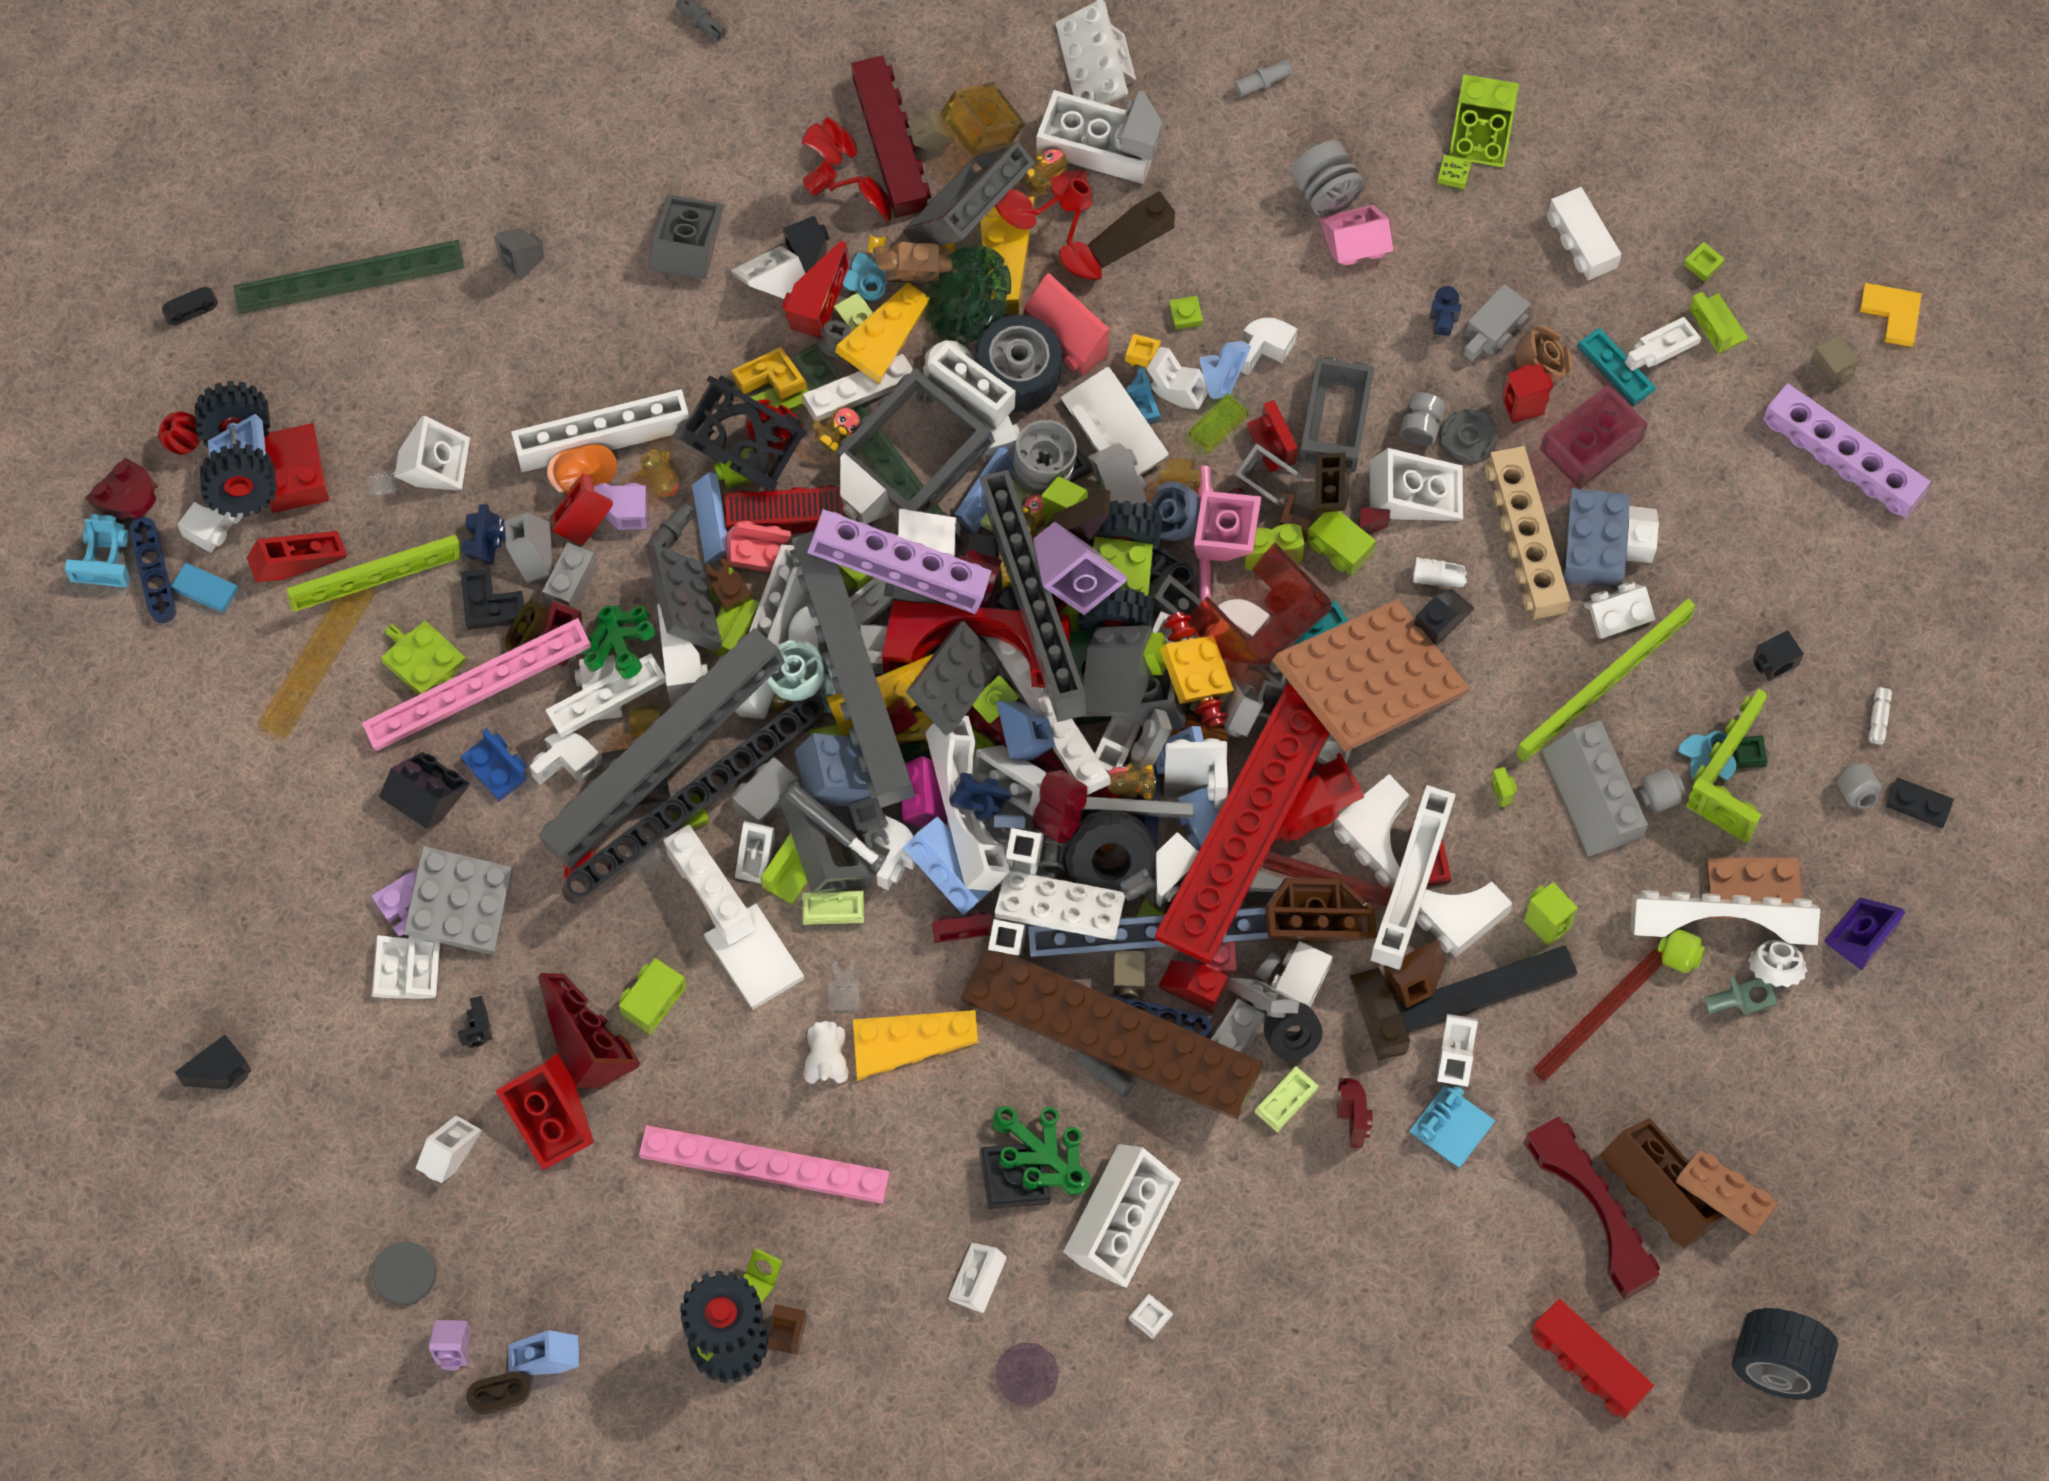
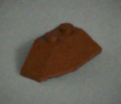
M1285 878L1266 905L1268 937L1278 942L1339 943L1377 938L1375 907L1369 902H1365L1357 892L1341 879Z

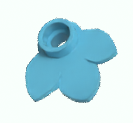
M858 252L853 260L852 270H848L843 286L847 290L858 292L863 300L874 302L884 296L886 285L889 282H885V271L881 270L877 263L862 252ZM871 286L876 288L875 291H868L866 289Z
M1714 731L1707 736L1695 734L1681 743L1678 752L1692 759L1690 763V776L1692 780L1701 765L1707 767L1711 762L1712 758L1708 756L1713 748V744L1717 741L1723 743L1728 736L1723 731ZM1733 755L1718 776L1725 781H1728L1736 770V761Z

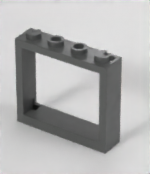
M1018 141L975 155L902 232L912 243L939 244V247L962 240L1036 162ZM975 162L982 168L977 172L972 169ZM954 219L957 220L955 224L952 223Z
M915 368L910 374H905L899 380L898 387L890 395L887 394L880 400L878 408L871 415L865 416L860 421L858 429L851 436H847L841 441L836 453L839 459L845 453L887 491L890 504L896 509L929 513L991 447L995 439L992 432ZM921 387L972 429L974 433L908 502L859 461L855 455L913 393Z

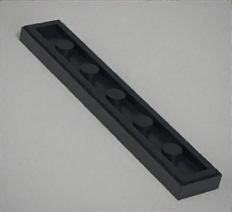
M1564 945L1435 989L1432 996L1408 1008L1401 1001L1396 1004L1407 1033H1411L1445 1021L1447 1014L1460 1016L1577 975V969L1567 946Z

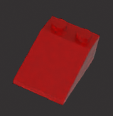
M840 241L794 284L791 293H786L782 308L785 309V318L788 320L791 330L816 338L823 336V327L831 319L834 306L851 265L846 242Z
M314 423L269 432L268 437L264 436L266 454L271 457V462L274 463L277 491H275L276 496L274 500H270L269 506L272 513L330 501Z
M558 1053L507 1080L495 1090L542 1170L594 1143L574 1080Z

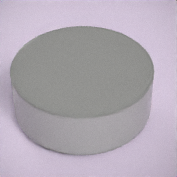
M1272 951L1254 976L1261 981H1266L1280 963L1281 957Z

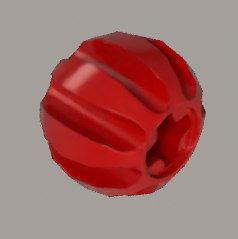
M176 411L169 413L163 419L159 427L158 438L167 451L178 455L191 453L200 443L196 432L195 417L192 414Z

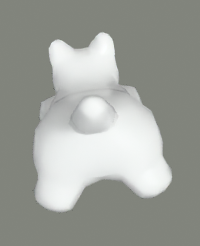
M816 1022L814 1027L807 1030L810 1053L805 1061L804 1079L809 1084H814L818 1079L826 1081L828 1078L834 1079L838 1084L843 1083L849 1075L846 1060L841 1053L845 1041V1030L842 1027H837L835 1022Z

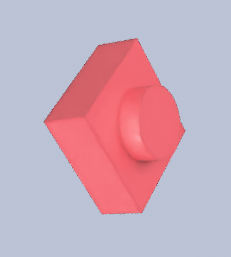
M1235 941L1222 942L1211 965L1206 963L1205 965L1223 974H1236Z

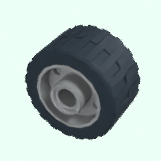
M1013 314V316H1004L996 322H992L982 332L976 346L975 362L1015 390V408L1012 412H1026L1042 406L1044 402L1052 397L1054 391L1057 390L1061 375L1063 351L1059 338L1055 335V331L1048 327L1045 322L1029 315Z
M1780 1308L1755 1309L1752 1312H1748L1744 1318L1732 1359V1368L1744 1382L1768 1394L1794 1400L1818 1398L1826 1391L1838 1348V1339L1828 1327L1806 1315Z

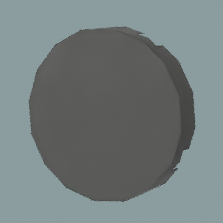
M1464 409V411L1458 413L1456 411L1450 414L1443 422L1440 432L1441 446L1445 453L1457 462L1464 464L1480 463L1488 459L1491 452L1495 451L1498 431L1492 418L1482 411L1475 409Z
M399 1242L388 1246L378 1255L373 1265L372 1278L377 1291L385 1300L395 1305H410L430 1293L436 1280V1267L432 1256L424 1247L413 1242Z

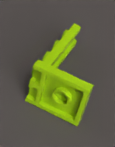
M1758 689L1753 697L1748 695L1739 709L1743 713L1738 720L1732 718L1724 731V734L1728 736L1723 743L1717 741L1708 756L1712 758L1711 762L1707 767L1701 765L1693 778L1695 781L1692 787L1693 790L1685 806L1746 844L1753 837L1762 814L1751 803L1741 802L1732 797L1726 788L1714 786L1713 784L1761 712L1767 698V694L1761 689Z

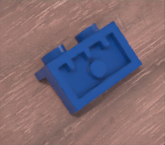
M486 728L482 731L483 739L461 755L460 758L500 802L527 780L524 770L527 767L517 754L512 756L506 750L508 746L498 733L493 735Z

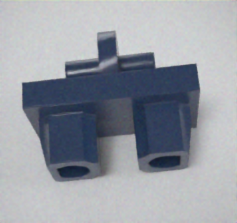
M1443 286L1435 294L1429 314V319H1435L1433 334L1450 336L1453 322H1458L1462 304H1458L1459 294L1453 287Z
M488 504L479 505L478 512L466 515V529L470 533H475V538L463 541L462 553L468 558L480 559L484 564L491 565L494 564L496 548H501V543L506 541L504 520L500 519L498 514L491 512Z
M963 772L954 781L956 791L949 801L953 807L974 811L977 820L987 821L991 815L999 814L1002 804L1009 800L1012 794L1010 789L999 787L996 779L987 778L978 783L974 782L972 774Z

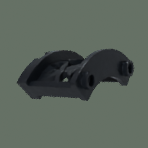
M722 375L718 379L709 376L706 381L710 384L684 428L678 425L673 436L716 461H720L725 465L728 461L731 462L730 469L773 493L778 484L776 481L801 439L807 434V431L800 427L802 421L788 413L785 417L736 390L734 388L735 383ZM724 394V396H725L724 401L719 404V400L721 399L722 395ZM734 398L744 402L733 405ZM714 409H716V410L718 411V412L712 414V412H713ZM758 411L762 412L763 414L767 415L772 419H769L765 423H763V420ZM748 414L753 425L756 442L742 440L733 444L726 452L724 448L727 442V433L721 421L735 415ZM713 426H716L719 432L715 440L710 439L711 435L716 432L712 428ZM776 428H784L792 434L782 451L771 448L768 444V441L778 443L783 440L781 437L774 436ZM743 449H756V453L748 450L750 456L747 459H743L741 457V452ZM769 454L778 456L770 472L766 475Z

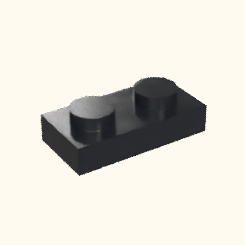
M1897 777L1886 807L1943 829L1954 799Z

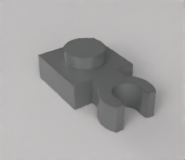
M869 796L848 805L856 829L860 835L865 834V843L870 850H875L873 841L877 837H882L886 845L890 844L888 834L881 828L887 825L888 822L877 798L871 799Z

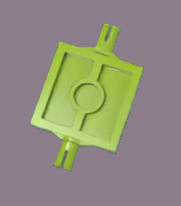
M423 621L413 631L405 635L394 624H391L390 628L387 627L385 630V634L396 643L381 656L382 663L417 695L451 680L455 672L466 663V657L427 621Z

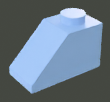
M547 1330L508 1344L509 1372H519L523 1375L555 1374L579 1367L578 1335Z

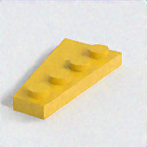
M909 282L906 283L838 343L835 353L875 382L881 384L888 368L894 363L899 350L903 348L909 334L914 330L927 309L930 297Z
M934 654L876 677L886 707L900 698L903 699L910 709L917 705L906 691ZM834 694L827 697L826 699L841 736H850L848 729L854 727L851 719L846 721L840 707V703L845 702L843 694Z
M976 1010L853 1019L857 1081L880 1072L885 1073L894 1070L896 1067L911 1062L913 1064L923 1061L924 1058L936 1054L941 1055L978 1043Z

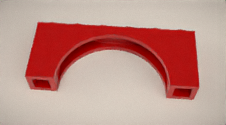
M893 601L882 652L884 674L922 659L929 651L943 643L957 624L964 621L976 635L996 638L1016 648L1029 664L1031 686L1046 688L1020 611L1003 610L1000 608H978L977 613L973 614L957 607L940 603ZM1058 613L1068 644H1070V615Z

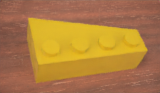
M1034 196L1028 197L1031 200L1034 209ZM994 206L979 222L990 318L1019 314L1031 237V229H1019L1010 225L1000 216Z

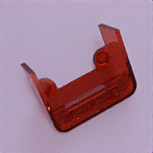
M1276 542L1271 545L1252 569L1272 589L1266 595L1264 605L1266 610L1275 618L1249 639L1207 596L1193 612L1191 620L1187 622L1189 627L1196 628L1194 634L1198 638L1214 635L1222 660L1261 665L1269 664L1277 653L1289 648L1322 621L1331 610L1332 605L1329 597Z

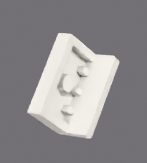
M1634 581L1619 585L1618 591L1609 594L1608 591L1592 594L1591 600L1583 602L1585 609L1590 610L1597 636L1601 639L1656 620L1646 586L1635 585Z

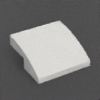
M377 935L375 940L371 997L435 998L440 943L409 936L406 939Z

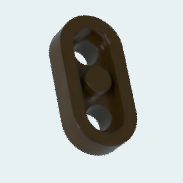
M529 601L523 606L506 635L505 647L508 652L538 638L548 619V610L544 604Z
M509 1372L474 1382L467 1390L466 1399L469 1407L475 1413L488 1414L523 1404L529 1398L531 1388L528 1379L522 1373ZM512 1386H519L520 1392L518 1394L511 1395L509 1393V1389ZM480 1395H489V1400L486 1403H479L478 1398Z

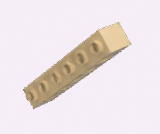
M1525 446L1491 452L1489 462L1485 464L1486 477L1488 481H1493L1495 488L1492 491L1493 501L1496 507L1500 506L1501 528L1503 533L1508 532L1510 539L1507 542L1509 556L1511 559L1515 558L1517 563L1515 576L1519 585L1523 584L1525 591L1522 595L1524 608L1526 611L1530 610L1533 620L1565 614L1570 605V598ZM1506 479H1512V480L1516 481L1517 483H1516V484H1509V483H1507L1505 480H1506ZM1513 505H1521L1524 509L1517 510L1513 508ZM1526 530L1529 531L1532 535L1525 536L1521 534L1520 531ZM1535 556L1540 561L1532 562L1527 557ZM1542 582L1546 584L1547 587L1540 588L1536 586L1535 583Z

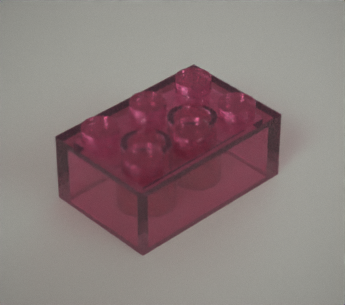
M1608 384L1547 431L1543 436L1540 450L1578 489H1581L1644 439L1648 423Z

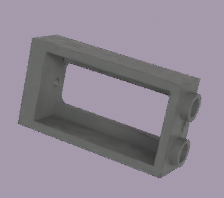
M1317 357L1299 462L1316 464V455L1346 452L1348 470L1356 471L1374 367L1362 362L1348 363L1332 357ZM1329 384L1350 386L1355 389L1346 446L1317 441L1326 390Z
M801 779L794 780L788 784V787L791 784H797L803 789ZM784 792L779 796L811 893L860 890L876 876L875 871L870 868V863L841 842L840 844L848 866L837 867L833 863L822 828L784 798ZM828 806L829 812L854 832L859 841L865 844L863 836L856 829L849 807Z

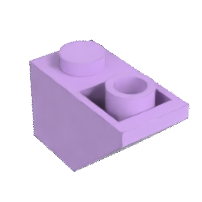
M601 483L593 486L595 492L613 501L612 508L604 518L618 530L648 529V495L646 485L627 483L624 486H611Z
M435 1320L429 1342V1351L436 1365H441V1369L459 1370L460 1366H468L471 1332L468 1321Z

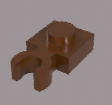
M722 557L720 558L722 567L720 571H714L709 564L706 565L708 577L713 581H717L711 584L712 590L725 612H728L752 600V595L738 571L729 575L728 562Z

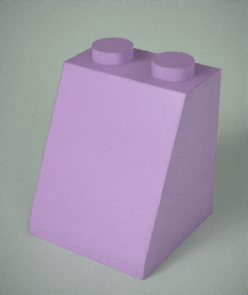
M1053 522L1033 539L1043 587L1083 615L1127 581V576L1099 552L1056 522Z

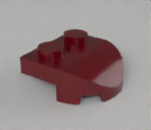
M124 458L114 466L113 470L100 483L93 487L85 499L92 507L108 516L116 517L115 522L122 524L124 518L133 516L135 519H138L150 510L156 502L157 498L154 492L158 486L144 467Z
M1339 1078L1337 1088L1338 1091H1341V1096L1339 1097V1102H1337V1118H1349L1350 1148H1363L1365 1138H1370V1129L1373 1126L1372 1110H1367L1366 1093L1363 1086L1353 1078Z

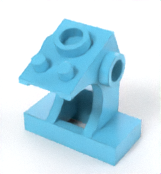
M91 514V519H84L86 526L83 531V543L88 544L87 552L82 561L66 560L65 572L70 582L128 588L130 582L128 570L125 565L118 564L121 549L127 546L128 531L124 530L123 524L115 522L116 517ZM98 547L111 548L107 562L95 561Z

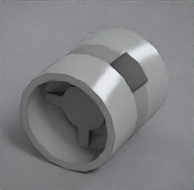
M1413 393L1407 405V415L1404 416L1399 430L1401 438L1408 443L1422 447L1435 444L1439 431L1438 424L1442 420L1446 409L1444 401L1429 393Z

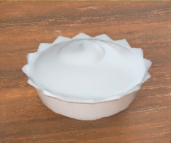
M1782 940L1764 942L1755 951L1751 952V957L1748 959L1750 963L1749 969L1755 972V977L1761 978L1765 984L1772 983L1775 987L1783 985L1788 988L1791 984L1798 985L1800 980L1805 979V973L1808 971L1805 966L1806 962L1803 960L1799 949Z

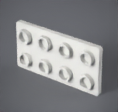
M1097 0L1057 21V32L1073 95L1106 105L1128 94L1126 85L1135 82L1136 77L1125 34L1110 23L1105 2Z
M1110 367L1101 370L1061 397L1063 403L1097 452L1116 443H1120L1125 448L1133 451L1138 463L1134 466L1137 475H1143L1169 458V453Z
M1211 738L1205 739L1202 742H1189L1180 739L1172 743H1166L1164 796H1184L1207 787L1208 801L1214 802V811H1220L1227 799L1228 793L1227 742Z
M1010 871L1003 879L994 916L1015 922L1115 940L1125 893Z

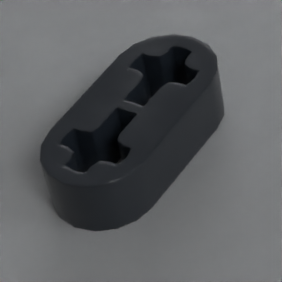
M202 287L168 301L163 305L162 313L169 325H178L213 310L217 306L218 301L211 288Z

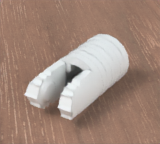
M1416 557L1412 583L1460 588L1467 583L1465 577L1467 571L1465 566L1460 564Z

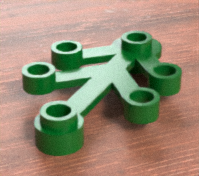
M616 605L606 606L598 612L595 620L597 627L591 636H587L592 647L582 652L586 656L584 664L589 671H596L603 666L604 659L613 646L617 654L615 668L623 679L633 678L641 671L642 663L635 654L629 652L624 639L647 641L655 635L656 630L647 621L650 615L644 606H637L630 612H623ZM623 623H634L637 627L621 626ZM605 633H608V635L599 647L598 643L603 638Z
M1009 1106L997 1108L991 1119L992 1127L1002 1134L1013 1133L1033 1151L1018 1152L1013 1147H1005L1000 1153L999 1163L1005 1168H1013L1015 1165L1050 1166L1057 1172L1042 1174L1037 1168H1028L1022 1177V1183L1025 1187L1035 1189L1038 1186H1061L1069 1195H1080L1088 1189L1091 1181L1090 1175L1085 1168L1080 1166L1079 1144L1082 1140V1133L1079 1129L1075 1127L1067 1128L1062 1136V1143L1067 1147V1163H1065L1058 1156L1055 1125L1059 1119V1113L1055 1108L1045 1107L1039 1116V1122L1043 1128L1044 1143L1018 1121V1115L1013 1108ZM1001 1114L1010 1116L1011 1120H1004ZM1050 1114L1052 1115L1054 1120L1048 1121L1045 1119L1044 1115ZM1067 1135H1074L1077 1141H1070ZM1010 1154L1014 1160L1008 1161L1004 1158V1155ZM1034 1175L1037 1178V1181L1032 1182L1027 1178V1176ZM1075 1175L1079 1177L1080 1182H1074L1070 1176Z

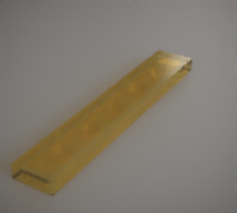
M368 588L336 598L259 721L260 727L280 737L287 738L376 594L374 589Z

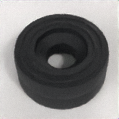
M1299 1002L1298 1013H1286L1284 1018L1268 1015L1263 1028L1265 1039L1271 1050L1278 1057L1285 1060H1298L1310 1055L1319 1046L1323 1034L1321 1023L1315 1012L1302 1002ZM1300 1026V1030L1296 1035L1286 1036V1031L1290 1027Z

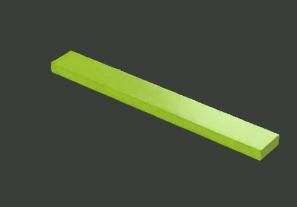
M1689 598L1524 739L1519 744L1516 755L1523 762L1528 761L1690 621L1696 605Z

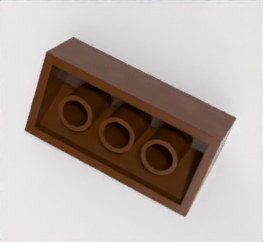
M1650 1118L1623 1130L1600 1154L1606 1161L1609 1170L1617 1174L1625 1182L1628 1191L1641 1200L1647 1207L1650 1216L1659 1221L1668 1231L1670 1238L1675 1243L1681 1245L1683 1249L1697 1242L1726 1218V1216L1675 1182L1689 1161Z

